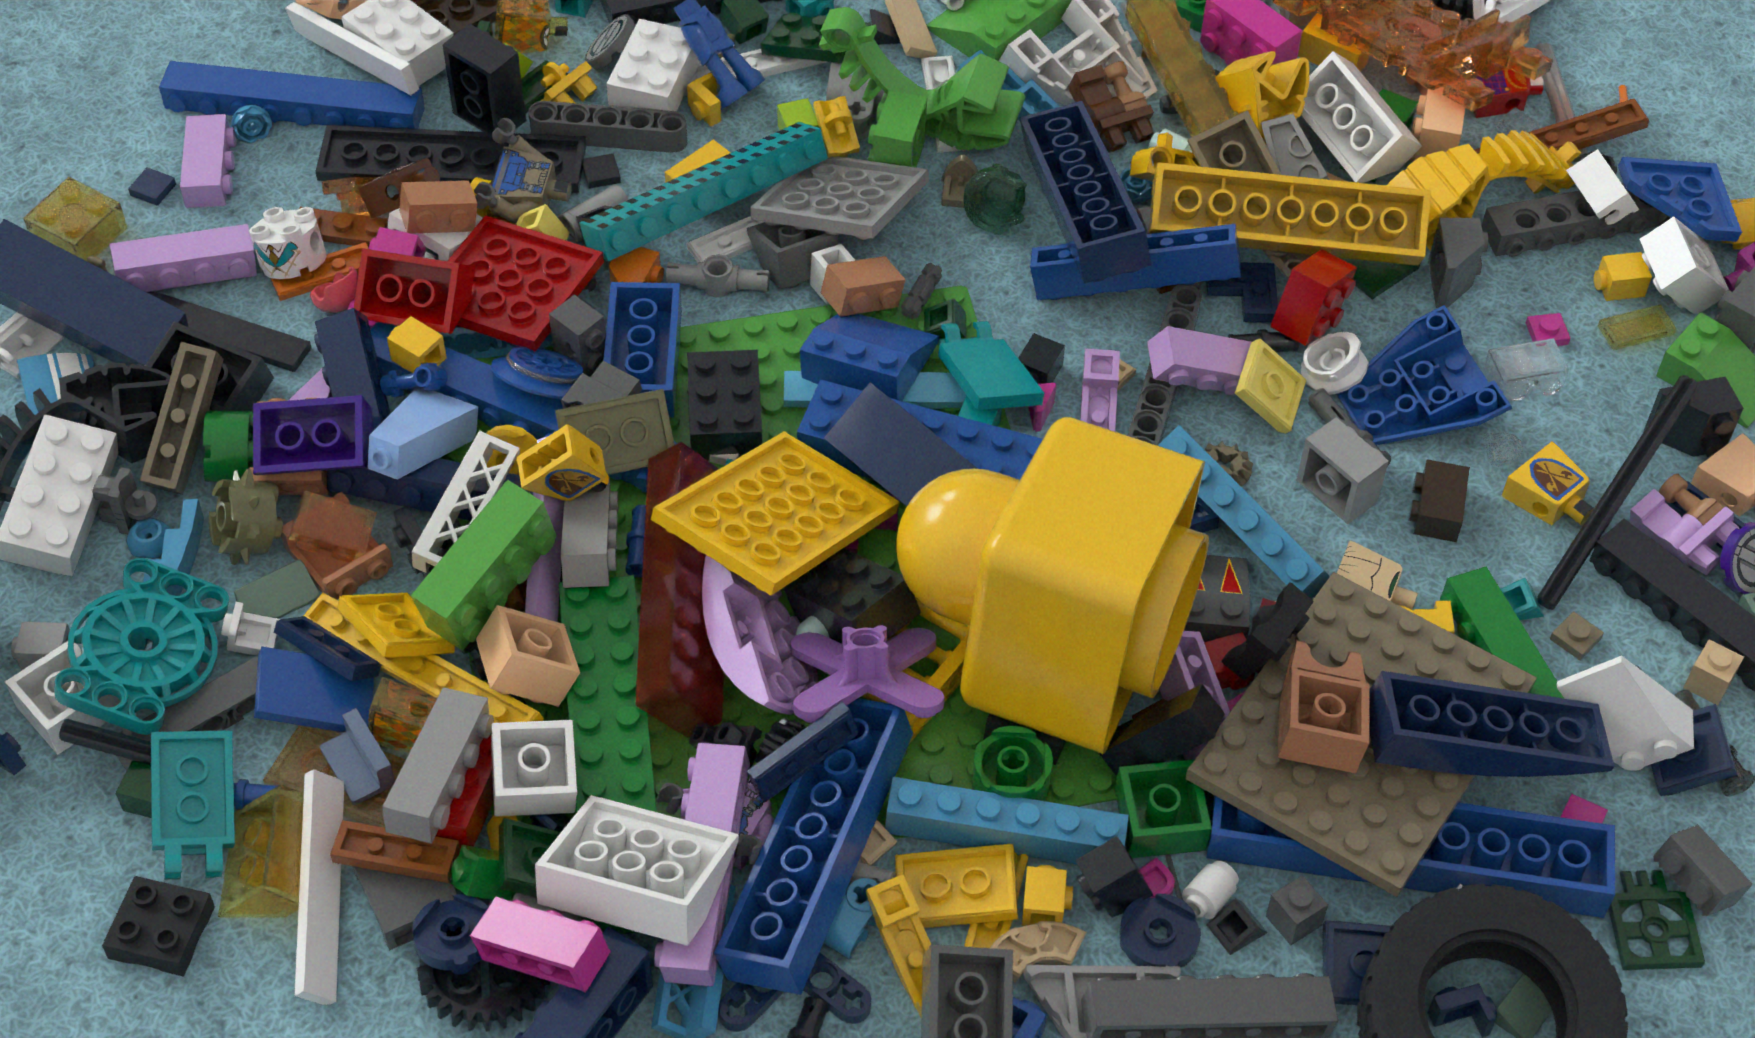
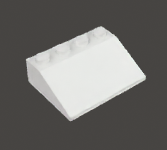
M591 795L535 864L537 904L688 946L707 918L738 844L739 834Z

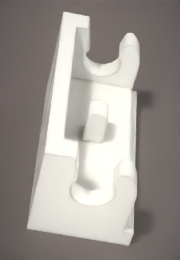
M1598 149L1566 170L1599 219L1616 210L1605 218L1608 225L1614 224L1631 212L1635 213L1639 210Z
M16 312L0 326V368L19 378L21 375L17 359L47 354L65 337Z

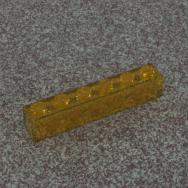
M1127 0L1125 17L1191 138L1239 115L1237 111H1233L1225 88H1220L1217 83L1212 65L1207 64L1203 58L1200 43L1193 40L1187 20L1179 15L1176 1Z

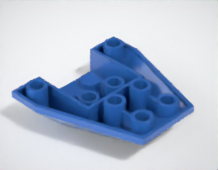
M1445 305L1413 320L1369 361L1367 372L1360 383L1346 391L1337 393L1338 398L1355 425L1360 430L1370 432L1376 445L1478 426L1512 409L1511 404L1495 380L1488 382L1464 346L1461 329Z

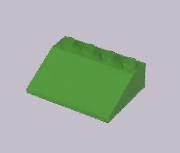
M964 0V4L960 9H947L926 25L931 33L968 57L981 50L985 55L999 61L1008 44L1031 29L1041 39L1064 21L1061 18L1072 0Z

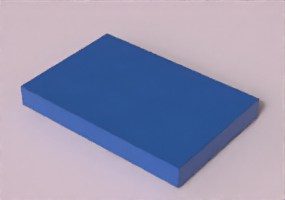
M262 646L258 653L254 718L345 733L346 728L342 715L357 708L364 722L370 728L372 727L371 717L373 711L371 710H373L374 678L350 681L309 654Z

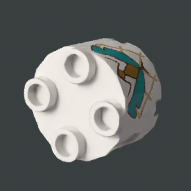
M280 207L270 208L263 213L264 218L249 230L260 269L269 278L288 279L301 276L300 269L308 267L309 272L324 263L327 257L319 226L311 207L283 211Z

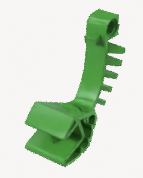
M849 7L829 10L820 30L823 36L819 46L823 50L831 49L832 53L846 51L838 74L841 79H844L853 73L849 84L853 92L858 90L870 78L862 98L866 103L872 101L881 90L884 91L881 102H885L889 90L926 96V135L934 139L937 137L939 141L951 147L955 146L958 150H972L973 148L984 150L1008 144L1026 97L1024 93L1019 91L1001 89L1009 70L1007 65L980 53L943 85L935 89L926 90L901 73L882 52L874 40L877 32L876 25L867 26L862 16L856 10Z

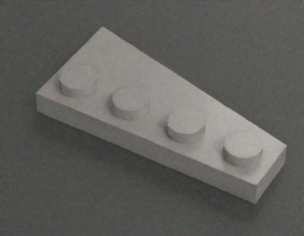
M1294 114L1261 122L1267 148L1281 175L1329 180L1327 173L1319 162Z

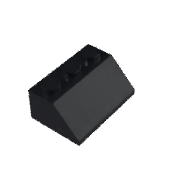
M175 321L145 365L171 376L181 342L217 351L224 360L209 411L249 410L253 408V403L261 400L274 379V376L261 357Z

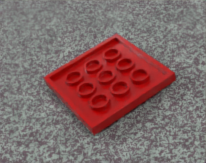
M485 215L448 260V262L476 266L471 301L457 326L536 351L551 332L549 313L574 294L577 297L603 265V252Z

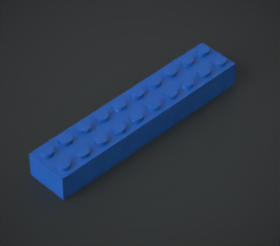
M1212 796L1210 816L1212 830L1207 844L1206 858L1370 883L1219 797ZM1459 802L1404 888L1438 893L1450 888H1457L1460 884L1514 887V890H1525L1543 897V900L1547 902L1552 901L1569 913L1604 918L1615 896V825Z

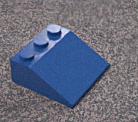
M837 314L816 326L800 348L801 377L816 384L821 379L862 391L869 383H872L889 398L903 401L936 348L939 336L861 314L841 317Z

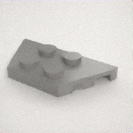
M1026 965L1024 979L1063 1038H1087L1081 999L1089 981H1094L1101 977H1113L1116 980H1135L1143 976H1152L1156 979H1175L1179 977L1181 970L1180 966Z

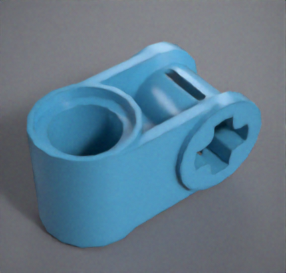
M869 878L857 879L849 885L823 943L849 960L853 958L850 954L859 942H865L868 937L869 928L866 925L875 926L876 924L869 901H867L866 890L878 885V883Z

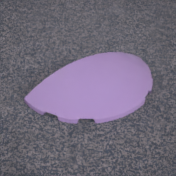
M706 555L702 583L703 616L708 639L721 668L733 684L749 698L773 711L789 715L794 713V698L818 683L817 668L800 661L791 654L790 642L796 636L797 628L800 625L796 616L790 617L787 609L778 601V598L782 595L780 590L770 596Z

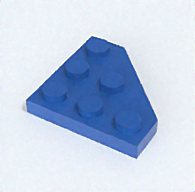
M1634 157L1621 158L1618 169L1626 190L1670 218L1675 217L1705 240L1738 241L1742 230L1716 163Z

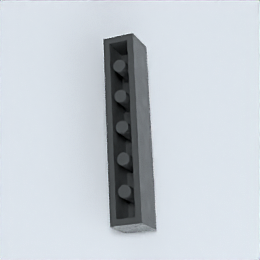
M1302 973L1293 977H1275L1272 974H1261L1254 978H1236L1233 975H1220L1210 979H1196L1190 975L1180 976L1175 979H1156L1152 976H1143L1135 980H1116L1113 977H1101L1094 981H1089L1081 999L1087 1038H1329L1339 1022L1329 976L1314 977L1310 973Z

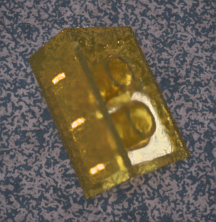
M280 784L242 809L234 812L235 845L234 848H229L218 917L285 918L298 911L303 793Z

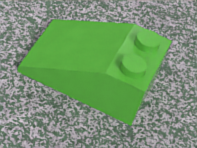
M1700 312L1665 351L1656 376L1672 386L1675 385L1678 378L1682 375H1686L1696 382L1726 376L1744 408L1738 424L1748 429L1755 420V355L1730 328Z

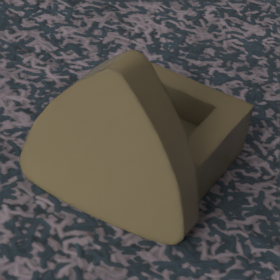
M961 154L953 159L943 172L941 182H944L941 206L974 209L977 185H981V176L972 160L965 154Z

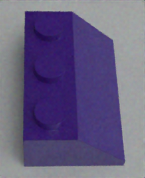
M362 395L253 403V474L256 476L364 468L368 459L369 435L373 432L372 407Z

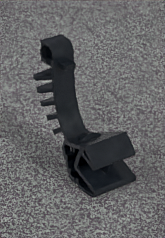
M106 363L105 366H102L100 364L86 369L83 374L77 372L59 378L61 398L53 403L49 402L40 388L34 391V402L38 410L36 415L33 414L24 402L20 401L15 405V413L21 429L9 417L3 414L0 417V433L2 437L0 436V511L4 501L11 502L16 489L10 487L11 482L32 448L44 414L117 433L118 455L132 464L147 457L171 376L160 370L143 365L131 364L126 366V363Z

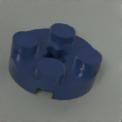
M459 894L453 895L454 900L440 903V899H437L423 907L414 919L412 932L415 951L423 962L436 969L451 970L455 974H464L469 972L475 963L482 960L470 935L488 909V906L476 897ZM458 927L462 928L460 935L455 937L447 936V930L455 931Z
M1156 894L1155 898H1147L1143 900V897L1138 898L1125 909L1121 918L1119 929L1120 947L1137 966L1184 967L1194 958L1200 943L1201 930L1195 920L1196 914L1186 902L1169 894ZM1161 926L1167 929L1166 936L1169 938L1156 939L1149 930L1151 928L1158 930Z

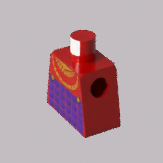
M1481 55L1468 56L1465 70L1476 83L1471 99L1475 118L1524 111L1528 95H1541L1543 92L1542 76H1525L1522 62L1517 58Z

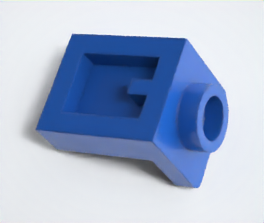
M1013 997L1012 1023H1014V1026L1012 1027V1038H1041L1045 1031L1047 1014L1042 1012L1035 1003Z

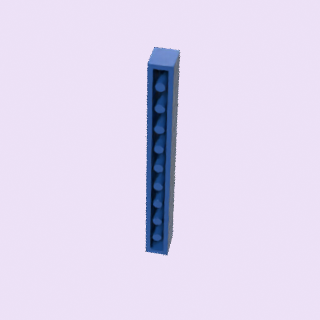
M376 322L370 331L381 376L387 375L388 371L400 370L401 375L410 374L411 372L391 361L387 337L397 326ZM445 347L447 358L439 366L446 370L447 382L439 390L434 391L478 406L477 419L492 428L508 424L521 427L532 434L536 440L550 436L559 430L555 410L563 409L561 399L547 398L511 386L495 376L490 369L491 365ZM417 387L408 388L407 390L413 391ZM674 442L678 461L619 472L608 476L612 479L623 480L635 485L643 492L654 493L665 498L685 469L684 445Z

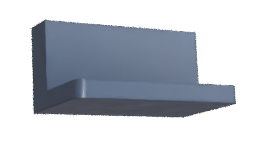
M357 708L342 715L346 732L320 745L321 753L335 777L344 781V792L353 805H357L393 787L395 783L390 762Z

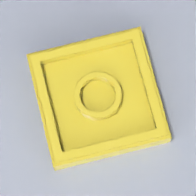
M1259 338L1250 344L1235 394L1278 432L1286 434L1292 429L1306 379Z

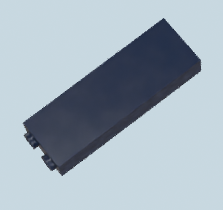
M3 219L0 223V304L114 363H126V366L131 364L145 366L174 321L189 327L184 311L6 219Z

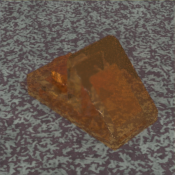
M350 177L321 181L323 195H336L337 201L341 202V209L344 213L370 216L358 187L378 177Z

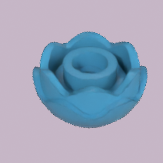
M246 105L234 113L230 125L234 127L238 140L254 143L257 139H263L268 136L269 129L272 128V120L268 112L256 105Z
M1126 168L1121 172L1119 177L1132 203H1143L1152 197L1153 181L1131 177L1130 168Z
M148 518L136 522L130 528L126 539L129 551L135 557L158 558L162 555L165 529H170V527L156 518Z

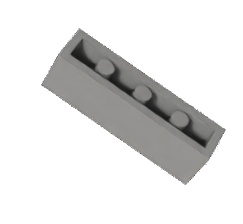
M610 477L608 485L603 491L596 492L589 489L572 501H564L561 544L563 588L609 586V573L617 569L618 491H611Z
M445 687L442 688L382 806L387 833L432 844L438 830L445 828L449 819L452 800L461 796L465 783V774L468 768H474L479 756V745L483 738L487 739L492 731L494 717L489 715L488 698Z

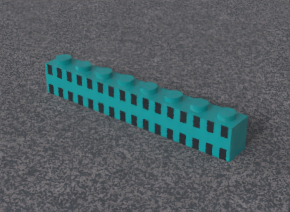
M797 122L579 222L586 247L603 252L604 260L609 262L828 159L821 128Z

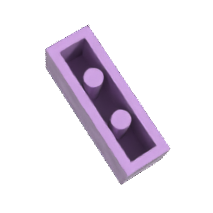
M226 114L186 116L180 189L186 208L226 206L227 194L233 193L231 174H228V171H232L235 168L233 151H230V147H236V134L234 127H229Z
M1167 326L1147 341L1153 379L1166 381L1171 385L1183 384L1195 386L1199 390L1212 389L1223 391L1227 395H1236L1235 390L1251 342Z

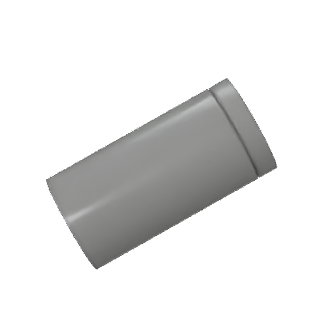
M612 185L560 214L558 219L570 232L569 235L573 238L571 241L578 244L583 241L576 216L604 205L614 207L629 199L621 187Z

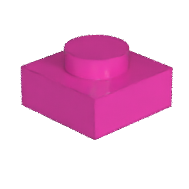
M1561 313L1527 317L1526 325L1535 348L1569 345L1571 338Z

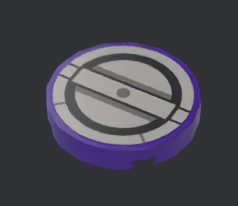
M1754 522L1744 523L1745 526L1741 529L1736 528L1730 533L1723 545L1720 557V568L1725 570L1726 578H1723L1725 585L1733 592L1740 594L1755 593Z

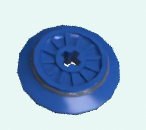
M523 346L512 348L507 353V356L493 359L490 367L495 376L507 384L532 394L554 399H562L581 373H584L583 367L570 357L543 348L533 351Z

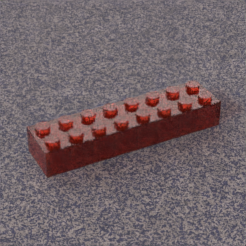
M680 442L648 459L635 706L688 738L691 736L697 723H707L713 727L721 723L723 717L724 671L712 650L703 616L702 583L706 554L697 551L692 545L667 532L665 528L651 520V515L655 506L717 471L719 468L683 442Z

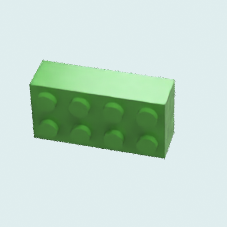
M509 480L504 483L410 595L427 628L462 651L469 642L476 640L497 605L505 606L508 595L513 588L528 578L534 563L541 555H546L554 545L557 535L543 501Z

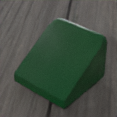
M955 298L924 309V332L937 335L939 338H945L941 325L956 323L960 329L961 338L967 336L966 312Z

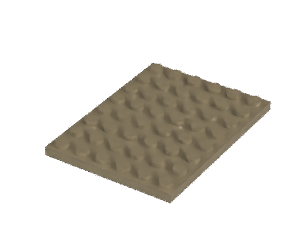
M1333 572L1313 599V604L1305 613L1310 617L1309 621L1297 635L1292 634L1289 639H1286L1291 645L1278 661L1272 658L1267 661L1219 726L1215 737L1208 741L1191 764L1185 779L1398 897L1476 775L1443 773L1375 763L1370 733L1369 745L1356 774L1278 758L1280 696L1287 665L1296 640L1306 642L1312 657L1327 667L1342 666L1348 651L1359 653L1362 658L1366 683H1369V690L1381 671L1530 693L1537 677Z

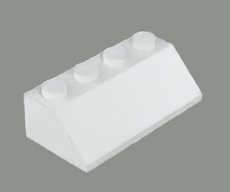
M1332 51L1309 76L1307 97L1303 99L1305 105L1301 116L1356 183H1365L1399 170L1422 147L1351 61Z

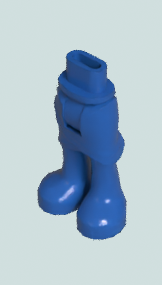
M685 0L673 8L681 19L678 25L680 27L684 25L681 31L687 43L697 55L701 65L707 66L719 85L720 91L716 97L721 102V110L766 80L759 70L752 68L734 48L735 43L725 32L720 20L705 5L700 7L696 0ZM717 54H722V56L725 58V60L728 62L733 72L735 73L736 78L726 67V65L722 62V60L719 58Z

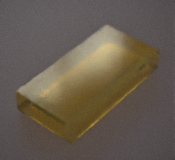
M1661 304L1600 319L1598 323V328L1613 351L1673 336L1677 329Z

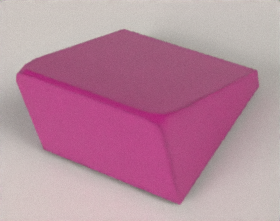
M1056 383L1038 384L1045 393L1043 404L1028 406L1033 431L1035 430V432L1041 431L1055 403Z

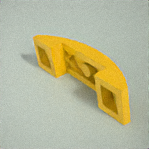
M901 874L867 889L866 894L894 968L917 1012L922 1017L923 955L930 947L931 942L918 916L920 909L904 875Z

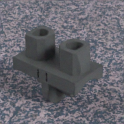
M120 467L116 477L99 475L92 490L94 499L103 501L100 507L102 522L117 524L121 534L128 535L132 519H148L158 509V503L153 493L137 490L131 469Z

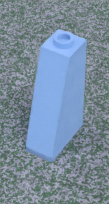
M424 387L415 388L369 435L368 469L398 480L473 441L477 432L478 406L436 391H425Z

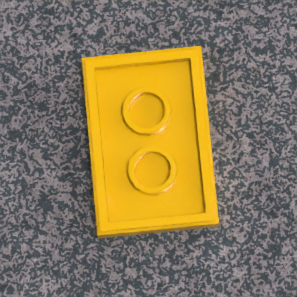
M407 592L339 596L337 609L384 658L454 653L455 645L427 628L412 597Z
M1013 844L895 855L896 876L904 875L920 909L918 916L924 928L1018 919L1015 851Z

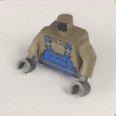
M502 118L497 123L499 128L492 132V137L497 143L503 144L508 142L509 146L503 147L492 184L480 182L474 189V192L477 194L475 196L477 208L483 209L488 205L493 217H503L512 223H517L518 218L525 212L545 204L549 207L551 199L568 202L571 196V182L556 180L554 162L537 151L520 135H513L516 130L515 124L508 118Z

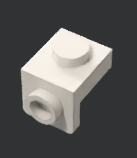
M235 602L233 614H225L221 635L228 636L227 650L258 656L262 646L275 648L277 634L274 633L276 621L280 619L243 612V603Z

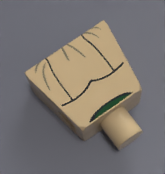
M1349 541L1337 574L1397 605L1405 606L1411 610L1414 608L1418 593L1398 586L1403 570L1402 566L1356 542Z

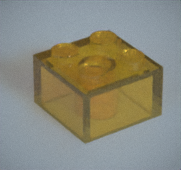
M71 177L66 178L23 217L27 231L87 261L89 256L97 257L128 228L120 202Z

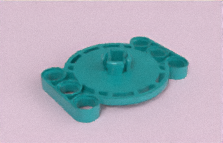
M135 558L130 560L123 570V587L125 589L100 596L85 606L75 618L68 635L67 656L71 668H66L56 675L54 695L56 700L66 707L135 733L149 735L151 732H158L162 728L165 707L188 699L199 691L211 677L217 662L218 640L211 623L218 622L225 617L228 611L229 595L224 588L149 559ZM135 572H145L151 578L146 582H136L130 576ZM171 585H179L186 592L175 596L169 594L165 589ZM207 598H213L222 605L216 609H208L201 602ZM87 619L85 626L80 628L83 622ZM206 636L209 638L211 650L204 645ZM147 639L153 641L152 650L140 651L142 649L145 650ZM74 643L82 644L81 655L77 659L74 652ZM201 663H208L207 668L199 677L197 673ZM74 681L82 684L84 689L78 693H68L62 689V686L67 682ZM186 684L190 685L186 689L171 695V693L178 691ZM105 695H112L121 702L114 707H105L98 700ZM141 709H150L157 714V717L151 721H143L137 718L135 714Z

